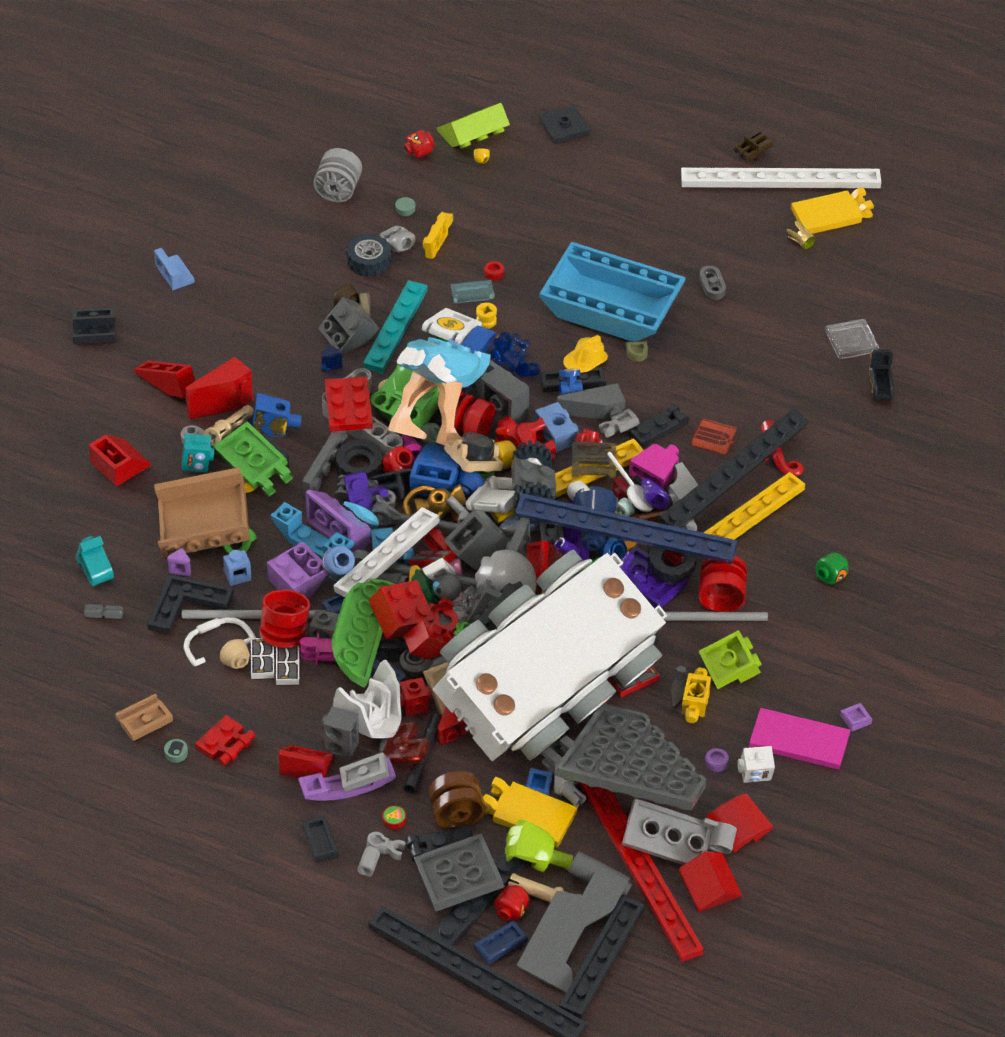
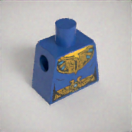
M257 393L252 426L258 432L262 430L269 437H284L287 426L300 428L302 415L290 413L289 401Z

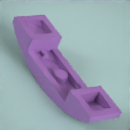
M388 757L386 759L389 777L347 792L343 788L341 774L323 778L322 774L318 773L300 777L298 781L305 799L327 801L344 799L369 792L396 778V775Z

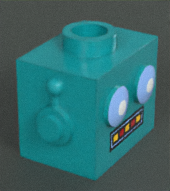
M185 434L182 450V470L208 472L209 461L214 459V448H211V436Z

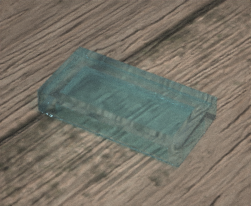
M491 280L451 284V294L454 303L490 300L495 297Z

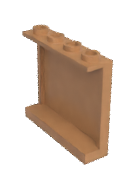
M240 467L154 484L159 506L161 540L158 541V545L163 557H168L183 548L185 553L250 540L245 480Z

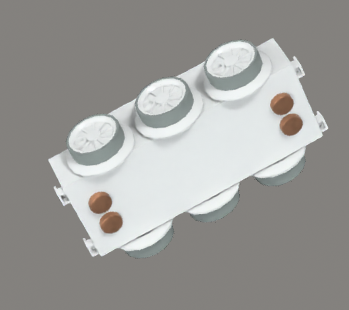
M574 549L569 551L536 580L545 594L536 595L527 584L522 586L489 614L488 617L498 627L497 630L488 631L481 621L477 620L457 634L441 649L440 653L449 665L446 670L447 673L432 690L452 713L455 711L456 716L459 717L458 721L463 719L468 725L466 731L470 729V733L474 735L472 738L491 761H494L510 747H512V751L521 749L523 754L531 761L569 729L559 717L560 714L569 712L577 724L580 723L615 694L616 690L606 681L608 677L615 676L626 687L662 657V654L653 645L656 638L654 634L666 623L664 619L668 615L659 605L654 609L621 570L620 566L623 562L616 553L611 556L606 553L591 564L593 562L591 559L583 561Z

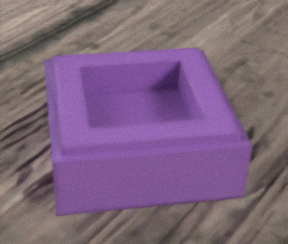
M861 703L840 711L841 718L851 732L872 724V718Z

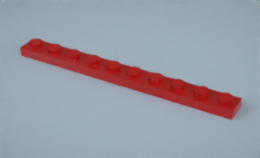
M578 782L681 963L703 955V946L650 855L622 845L628 818L613 792L605 788L591 787L585 783Z

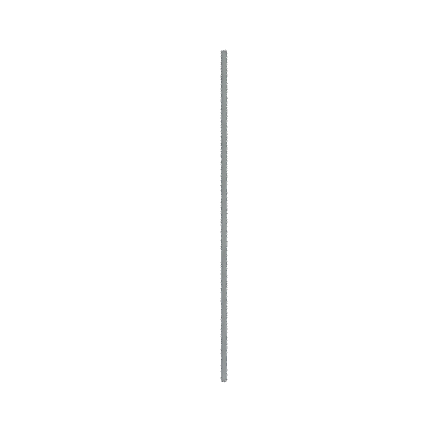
M182 610V619L262 618L261 610ZM316 610L309 611L308 619H313ZM455 611L458 620H467L465 611ZM665 612L668 616L664 619V621H768V612Z

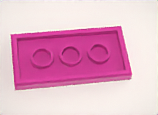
M760 708L749 742V748L772 746L773 754L840 770L850 736V729Z

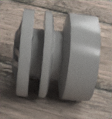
M335 148L328 150L323 155L313 180L316 192L321 197L332 202L347 201L355 191L362 172V163L354 153L346 149Z

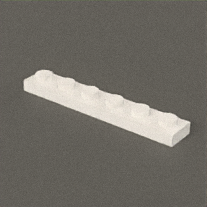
M423 507L419 509L334 585L335 592L346 597L350 589L357 583L369 582L371 579L379 577L440 522L439 515Z

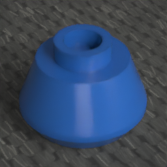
M461 470L457 486L461 484L464 495L469 497L479 487L483 486L485 481L475 471L470 473Z
M610 537L605 540L603 547L599 548V556L601 558L606 553L610 556L616 553L619 558H623L627 553V546L624 540Z

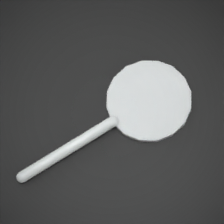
M608 452L607 455L630 485L627 490L630 502L641 511L650 512L654 508L644 499L643 487L634 485L613 454Z

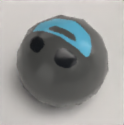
M441 574L433 582V592L440 600L448 599L452 601L459 596L461 583L453 574Z

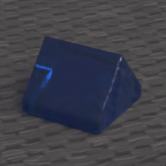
M327 344L321 354L322 372L343 367L341 350Z

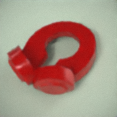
M442 599L438 604L430 603L429 607L435 617L432 623L455 632L458 616L453 610L452 601ZM439 613L449 617L452 622L449 625L440 624Z

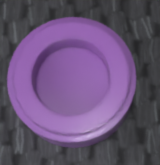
M715 748L707 752L705 765L709 770L721 772L728 767L729 756L726 751Z

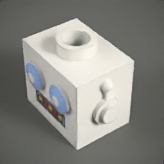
M772 746L744 748L741 759H738V771L742 773L743 783L770 781L772 779L775 769Z

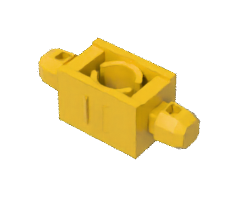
M699 667L695 670L694 674L688 673L683 693L681 714H685V719L689 723H695L698 721L699 716H705L711 684V677L707 676L705 668Z

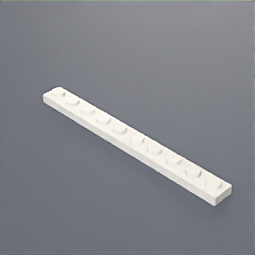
M681 168L682 187L881 188L880 169Z

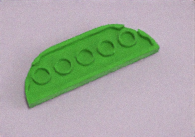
M371 579L369 582H359L350 589L343 600L332 637V651L336 662L352 682L362 687H365L369 681L383 632L368 600L380 587L395 584L386 580Z

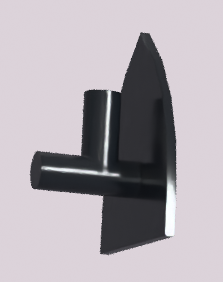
M412 470L394 471L367 479L377 481L395 478V481L383 482L380 485L387 490L397 489L398 500L406 498L403 477L410 476Z

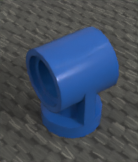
M563 369L559 371V376L564 377V381L559 382V395L583 391L582 381L576 379V376L581 375L580 369Z

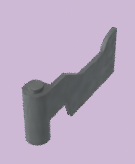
M578 851L568 872L588 882L583 895L556 891L516 965V968L565 994L573 982L572 970L566 964V961L583 929L610 914L621 895L626 897L632 886L628 882L630 877L581 851Z

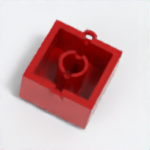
M417 580L380 587L368 600L386 640L398 637L405 639L404 635L421 620L430 623L435 620Z

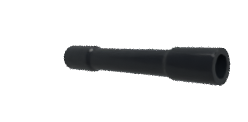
M434 713L429 717L418 753L403 786L404 791L407 793L415 794L417 792L425 764L434 740L438 736V726L442 718L439 714Z

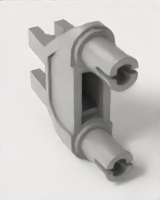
M567 735L560 739L562 747L559 748V752L563 756L574 743ZM550 747L542 752V755L545 757L542 760V764L550 772L554 773V792L558 796H564L573 806L579 807V804L582 805L585 802L586 796L575 787L578 784L577 781H567L562 777L555 776L556 767L563 757Z

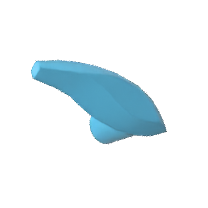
M344 502L343 505L350 508L362 521L368 523L370 529H378V519L370 510L355 503Z

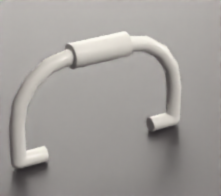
M230 617L215 618L196 626V629L191 631L185 638L183 648L191 664L198 666L205 663V659L202 657L195 660L190 651L189 644L195 635H200L217 628L220 624L235 623L241 626L248 634L249 638L244 639L246 645L251 643V639L256 638V636L244 621Z

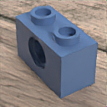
M558 402L535 410V421L538 418H543L546 424L545 428L542 429L546 442L554 441L556 452L577 445L575 439L579 432L578 426L570 420L567 410L563 409Z

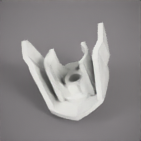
M383 660L379 664L373 679L369 680V687L365 693L356 694L352 690L349 696L339 687L336 689L333 707L358 714L359 733L370 738L394 737L401 723L400 685L395 671L387 660Z

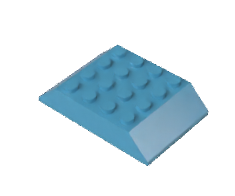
M571 242L541 290L539 297L557 318L636 342L656 333L683 286L686 277Z

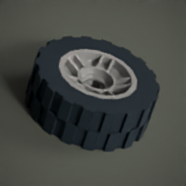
M363 234L352 239L347 245V266L355 274L372 277L378 276L389 269L391 264V247L385 238L374 234Z

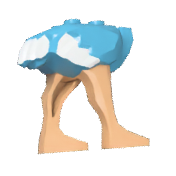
M431 337L428 338V341L419 339L409 342L405 350L400 354L397 364L413 372L410 381L403 389L401 404L392 417L388 430L426 439L427 434L412 423L410 414L421 396L438 387V407L442 416V425L436 442L445 445L446 442H455L457 439H462L454 428L456 407L461 389L473 384L489 366L491 355L479 351L470 353V348Z

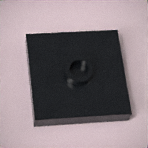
M575 105L539 115L540 123L554 144L590 135L591 129Z

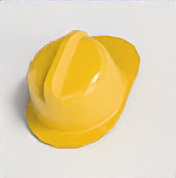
M596 335L592 338H581L577 342L575 349L564 357V366L567 369H580V373H583L605 362L608 355L604 351L601 337Z

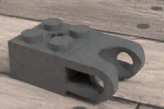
M491 360L485 372L473 384L466 387V393L474 396L475 400L480 398L494 403V418L498 421L503 417L510 416L519 424L529 417V387L525 382H521L509 371L504 370Z

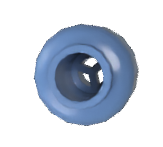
M336 546L325 552L322 563L324 569L329 574L339 576L347 574L352 570L355 558L347 547Z

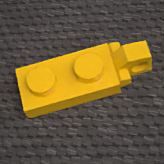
M441 212L437 216L436 223L432 225L429 235L424 238L422 246L425 249L426 258L434 259L446 239L448 228L453 222L452 213Z

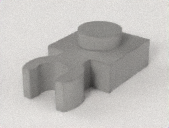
M627 409L610 417L611 421L599 424L601 433H604L605 437L608 438L614 435L616 431L620 433L629 431V429L640 423L638 417L630 409Z

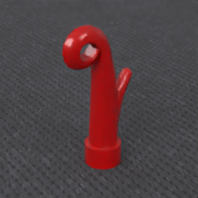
M768 420L762 423V433L776 421ZM782 448L772 454L777 468L786 475L790 472L797 477L803 473L804 467L800 462L790 461L785 463Z

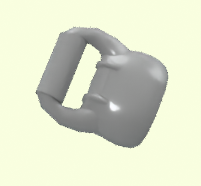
M397 225L380 233V236L390 243L393 252H404L410 249L416 241L413 233Z

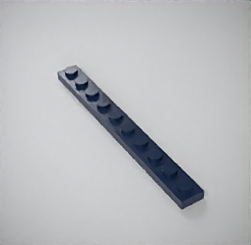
M524 493L521 494L516 510L517 517L529 518L530 520L730 564L733 563L738 546V540Z

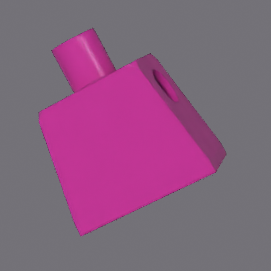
M657 444L651 445L630 460L629 475L633 478L636 475L641 479L649 478L666 491L673 480L674 465L679 463V457L677 456L679 454L678 448L674 445H669L666 449Z

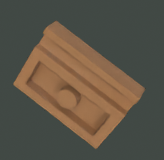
M156 693L115 713L116 720L120 722L121 727L132 741L173 721V715L163 702L157 698Z

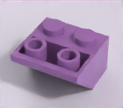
M304 542L267 562L268 580L278 590L296 591L307 598L313 596L328 572L324 569L323 561Z

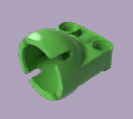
M398 364L381 389L371 397V404L378 415L389 423L401 404L403 389L410 381L413 372L412 370L400 367ZM438 387L421 396L410 414L411 421L419 429H422L423 425L430 420L439 408Z

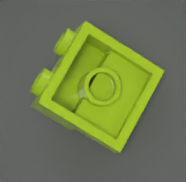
M739 630L699 651L717 689L737 679L742 683L761 673L758 667L762 664L756 653L751 654L750 650L753 649L749 638L747 636L743 638Z

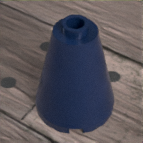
M590 487L589 491H584L583 488L575 493L574 505L615 513L618 506V497L615 498L614 492L603 487ZM579 530L582 545L586 549L596 551L603 547L607 536Z

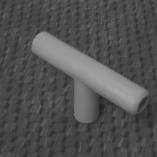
M450 496L447 499V503L459 515L458 523L461 524L468 517L469 513L453 496Z

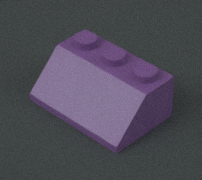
M313 490L306 491L307 522L328 539L338 532L354 541V546L350 549L352 553L356 550H362L371 544V529L366 523H362L351 511H347L336 499L331 498L328 494Z

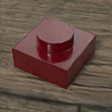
M622 476L614 478L612 492H614L615 498L618 497V501L622 498L629 499L627 490L630 486Z

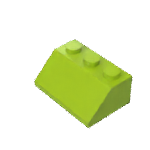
M502 103L437 127V131L451 147L459 145L461 149L471 145L470 141L476 139L478 142L488 138V133L493 132V135L505 131L503 127L510 124Z

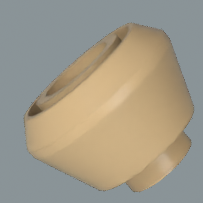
M242 639L230 640L220 651L221 663L231 668H242L249 661L250 654L246 642Z

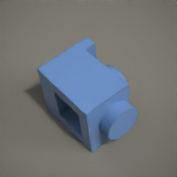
M233 550L229 555L223 556V571L230 586L251 581V566L245 550ZM234 571H243L242 574L234 576Z

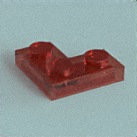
M415 722L400 723L394 737L389 738L383 753L386 758L389 757L391 764L423 762L431 744L426 738L415 739L419 730Z

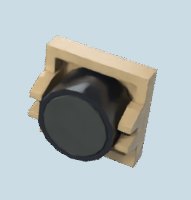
M466 432L462 439H457L455 442H446L444 450L466 472L484 471L489 473L502 470L503 462L498 458L499 445L494 444V440L483 434Z

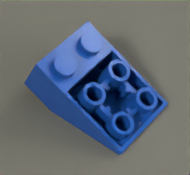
M426 443L414 462L410 474V491L420 486H430L435 489L443 488L452 492L453 488L457 486L459 472L462 469L444 450L445 446ZM424 492L417 495L429 497L430 493Z

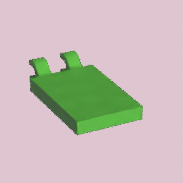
M245 422L213 446L215 452L232 468L240 467L244 480L253 489L260 486L269 497L276 492L272 487L274 486L273 483L268 479L269 477L277 473L285 484L293 479L289 475L291 473L290 470L285 466L288 464L287 459L248 422Z

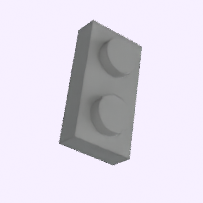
M383 752L340 768L342 785L346 792L390 776L387 759Z

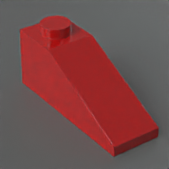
M148 360L134 368V372L169 396L186 398L185 387L195 382L191 365Z

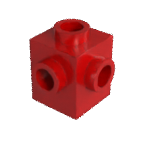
M422 678L400 682V705L403 707L406 717L427 713L428 700L432 699L430 687L425 686Z

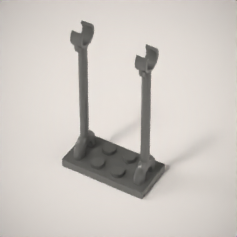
M383 502L375 503L372 509L373 513L380 512L386 515L376 514L379 526L393 525L398 522L405 523L413 516L399 513ZM521 517L517 526L508 525L500 530L510 539L506 550L516 551L526 557V544L531 543L529 518ZM440 520L434 528L453 532L460 524ZM356 550L353 553L355 560L361 561L370 554L364 550ZM393 563L385 571L409 575L411 566ZM455 575L461 585L477 588L475 578Z

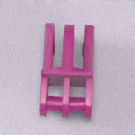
M317 633V638L304 637L300 640L301 658L303 660L316 661V665H318V661L336 662L332 651V639L319 638V633Z

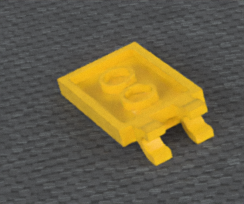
M861 187L852 194H849L847 190L791 203V210L797 221L801 225L803 222L806 229L814 234L862 223V218L873 217L870 209H873L874 205L871 200L865 202L863 196L866 195L864 187Z
M495 777L491 783L493 787L491 795L500 798L497 802L495 798L485 794L483 797L486 806L485 813L493 815V822L508 828L513 827L520 819L531 822L546 830L555 839L554 846L558 848L577 814L578 807L515 782L508 786L504 780Z

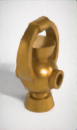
M461 484L454 487L452 492L443 488L435 489L430 486H420L408 493L404 500L402 511L403 514L413 515L409 502L415 495L427 492L430 493L428 500L415 499L417 510L423 507L439 515V520H442L444 515L453 509L447 503V499L450 496H453L461 505H466V498Z

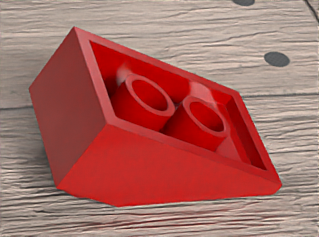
M233 357L185 387L187 417L191 420L236 411L249 404L253 400L251 370L236 357Z

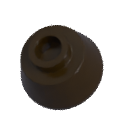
M351 284L340 286L333 297L334 307L342 297L360 303L359 294Z

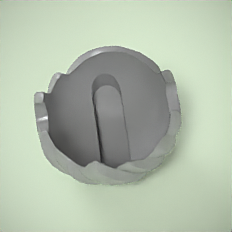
M499 550L494 552L491 557L485 556L480 561L481 566L475 574L477 588L479 585L483 586L486 579L491 580V589L500 592L508 583L514 584L521 581L523 585L527 584L535 593L537 587L536 573L531 562L522 554L513 550Z

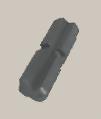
M86 604L84 615L91 618H102V616H105V618L121 619L123 617V606L105 605L103 607L101 604Z

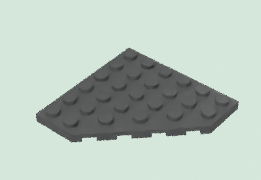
M602 704L597 709L555 770V776L562 777L567 781H577L591 787L605 788L611 792H620L631 795L634 798L652 800L655 803L675 806L681 810H692L706 788V778L703 775H698L695 772L694 765L687 758L680 756V750L672 742H667L664 739L665 734L656 725H651L650 718L646 714L608 704Z

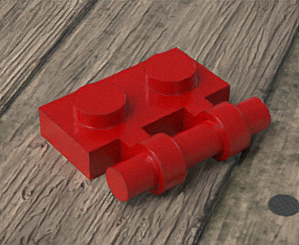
M225 715L195 743V749L212 761L220 755L221 757L218 759V762L225 766L228 762H233L242 749H247L256 735L252 730L243 734L244 726Z

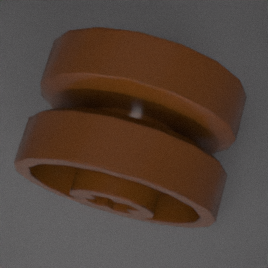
M465 771L446 773L435 779L428 788L434 819L440 827L453 829L467 825L471 826L482 819L485 814L486 806L481 795L479 780L472 773Z

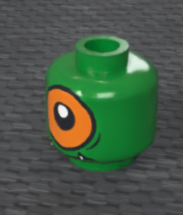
M835 552L820 558L815 567L817 577L828 585L844 579L848 574L846 558Z

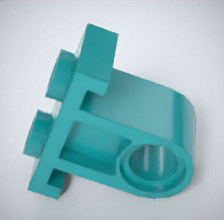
M89 536L83 539L75 555L78 565L81 564L92 587L114 578L112 567L102 547L104 543L101 536L96 538Z

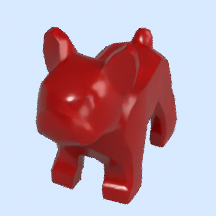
M510 416L503 417L498 422L497 429H495L498 437L494 443L506 440L513 443L515 447H521V443L525 442L528 445V441L532 440V444H535L536 441L544 440L542 429L545 428L546 424L542 417L538 418L535 422L520 424L516 423ZM550 440L545 445L546 448L550 449L553 462L555 460L553 453L556 452V446L554 441Z

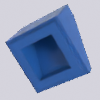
M530 768L526 787L548 795L554 779V773Z

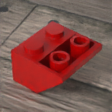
M104 435L88 445L90 463L116 487L151 466V463L123 438Z

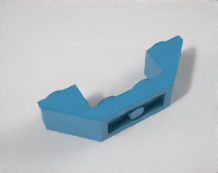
M285 502L271 514V519L290 544L296 546L304 542L322 561L325 552L330 548L345 546L351 549L354 546V541L338 532L328 539L302 524V512Z

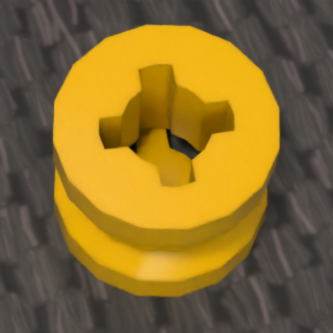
M481 303L476 308V320L482 322L481 327L486 329L494 327L497 322L496 306L491 303Z

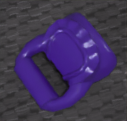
M649 478L642 479L641 485L644 489V499L655 509H666L669 506L671 496Z

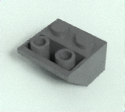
M342 297L318 329L337 353L342 355L366 345L379 330V327L359 303Z
M473 510L444 540L460 559L477 571L481 566L480 561L483 557H491L494 552L504 550L508 541H510L483 510Z

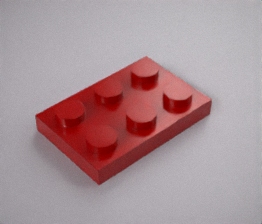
M368 378L325 379L330 432L373 429Z

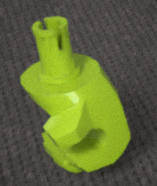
M523 819L518 820L513 827H510L506 837V861L517 857L532 862L531 867L539 872H544L549 863L568 870L572 864L573 855L554 850L555 839L546 830Z

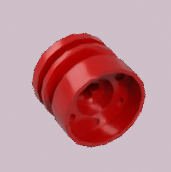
M461 392L454 419V428L457 433L462 436L466 432H476L487 436L495 416L494 403L480 398L475 401L474 396Z
M734 556L732 564L706 558L702 562L700 570L699 600L701 604L714 612H733L740 609L745 604L747 566L745 562L737 556Z
M276 590L266 594L262 600V618L259 631L262 640L280 648L299 646L300 640L307 637V620L310 611L308 598L292 590Z

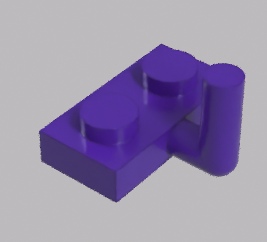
M365 471L343 476L349 502L363 506L371 512L374 507L371 496L380 495L381 497H387L389 494L388 490L381 485L369 488Z
M627 551L623 559L620 558L623 562L620 568L639 591L647 593L651 585L645 581L647 579L645 575L637 570L634 572L630 569V563L635 555Z

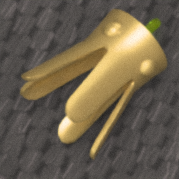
M795 221L799 232L795 233L788 229L787 233L792 236L788 238L798 242L803 249L813 247L815 242L814 235L806 229L803 222L801 225L798 221Z

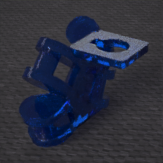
M502 332L494 339V348L489 354L491 355L490 360L495 358L494 363L498 366L506 363L510 366L509 371L511 373L516 371L520 377L537 376L541 372L539 363H527L524 358L530 345V340L521 339L517 333L511 336L508 332ZM515 345L520 347L519 351L514 350Z

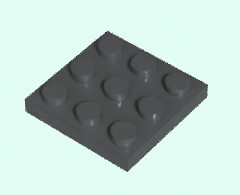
M482 833L414 857L435 912L504 887L502 878Z

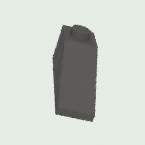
M618 383L557 396V402L563 409L567 410L570 416L607 420L625 411L626 401Z

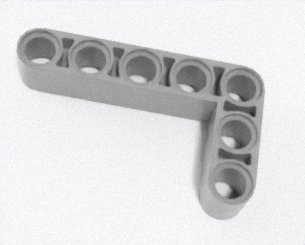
M360 368L345 377H367L369 394L371 393V372L369 370ZM325 392L322 395V412L328 418ZM373 416V429L346 431L355 439H364L373 442L376 446L378 445L380 451L382 450L383 458L393 448L402 446V438L397 433L388 430L387 426Z

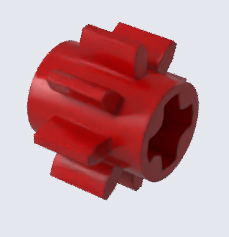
M584 429L583 433L578 432L575 442L579 444L578 449L591 454L594 453L595 449L600 450L603 440L598 439L600 433Z

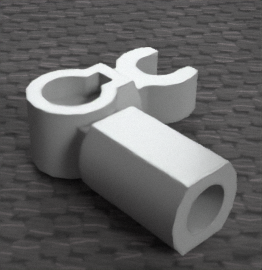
M380 832L370 833L358 866L359 874L368 877L372 876L380 854L385 855L386 853L395 860H401L402 852L395 849L404 850L406 843L402 840L391 841Z

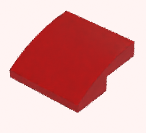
M747 793L724 803L706 815L707 819L727 823L737 828L732 849L734 853L752 839L757 842L774 829L773 825Z

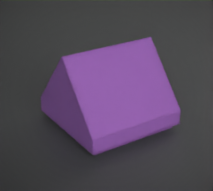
M183 548L168 556L169 574L191 576L190 559Z

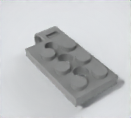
M635 798L632 802L622 845L685 865L704 851H707V849L725 854L731 853L737 828L733 825L716 822L707 818L701 820ZM647 823L655 825L657 830L655 835H651L646 831ZM669 830L677 832L679 836L678 842H673L669 839ZM691 838L699 839L701 842L700 849H694L691 846Z

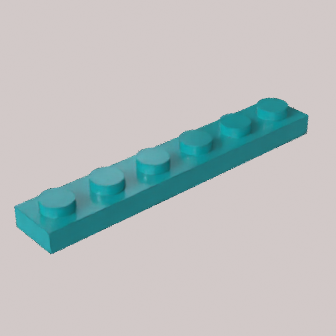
M407 281L363 362L364 369L381 374L384 373L427 293V285Z

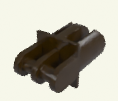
M758 132L750 138L744 136V140L736 144L733 151L739 153L740 157H745L747 162L752 160L758 161V155L773 146V141L770 138L767 139L766 135Z

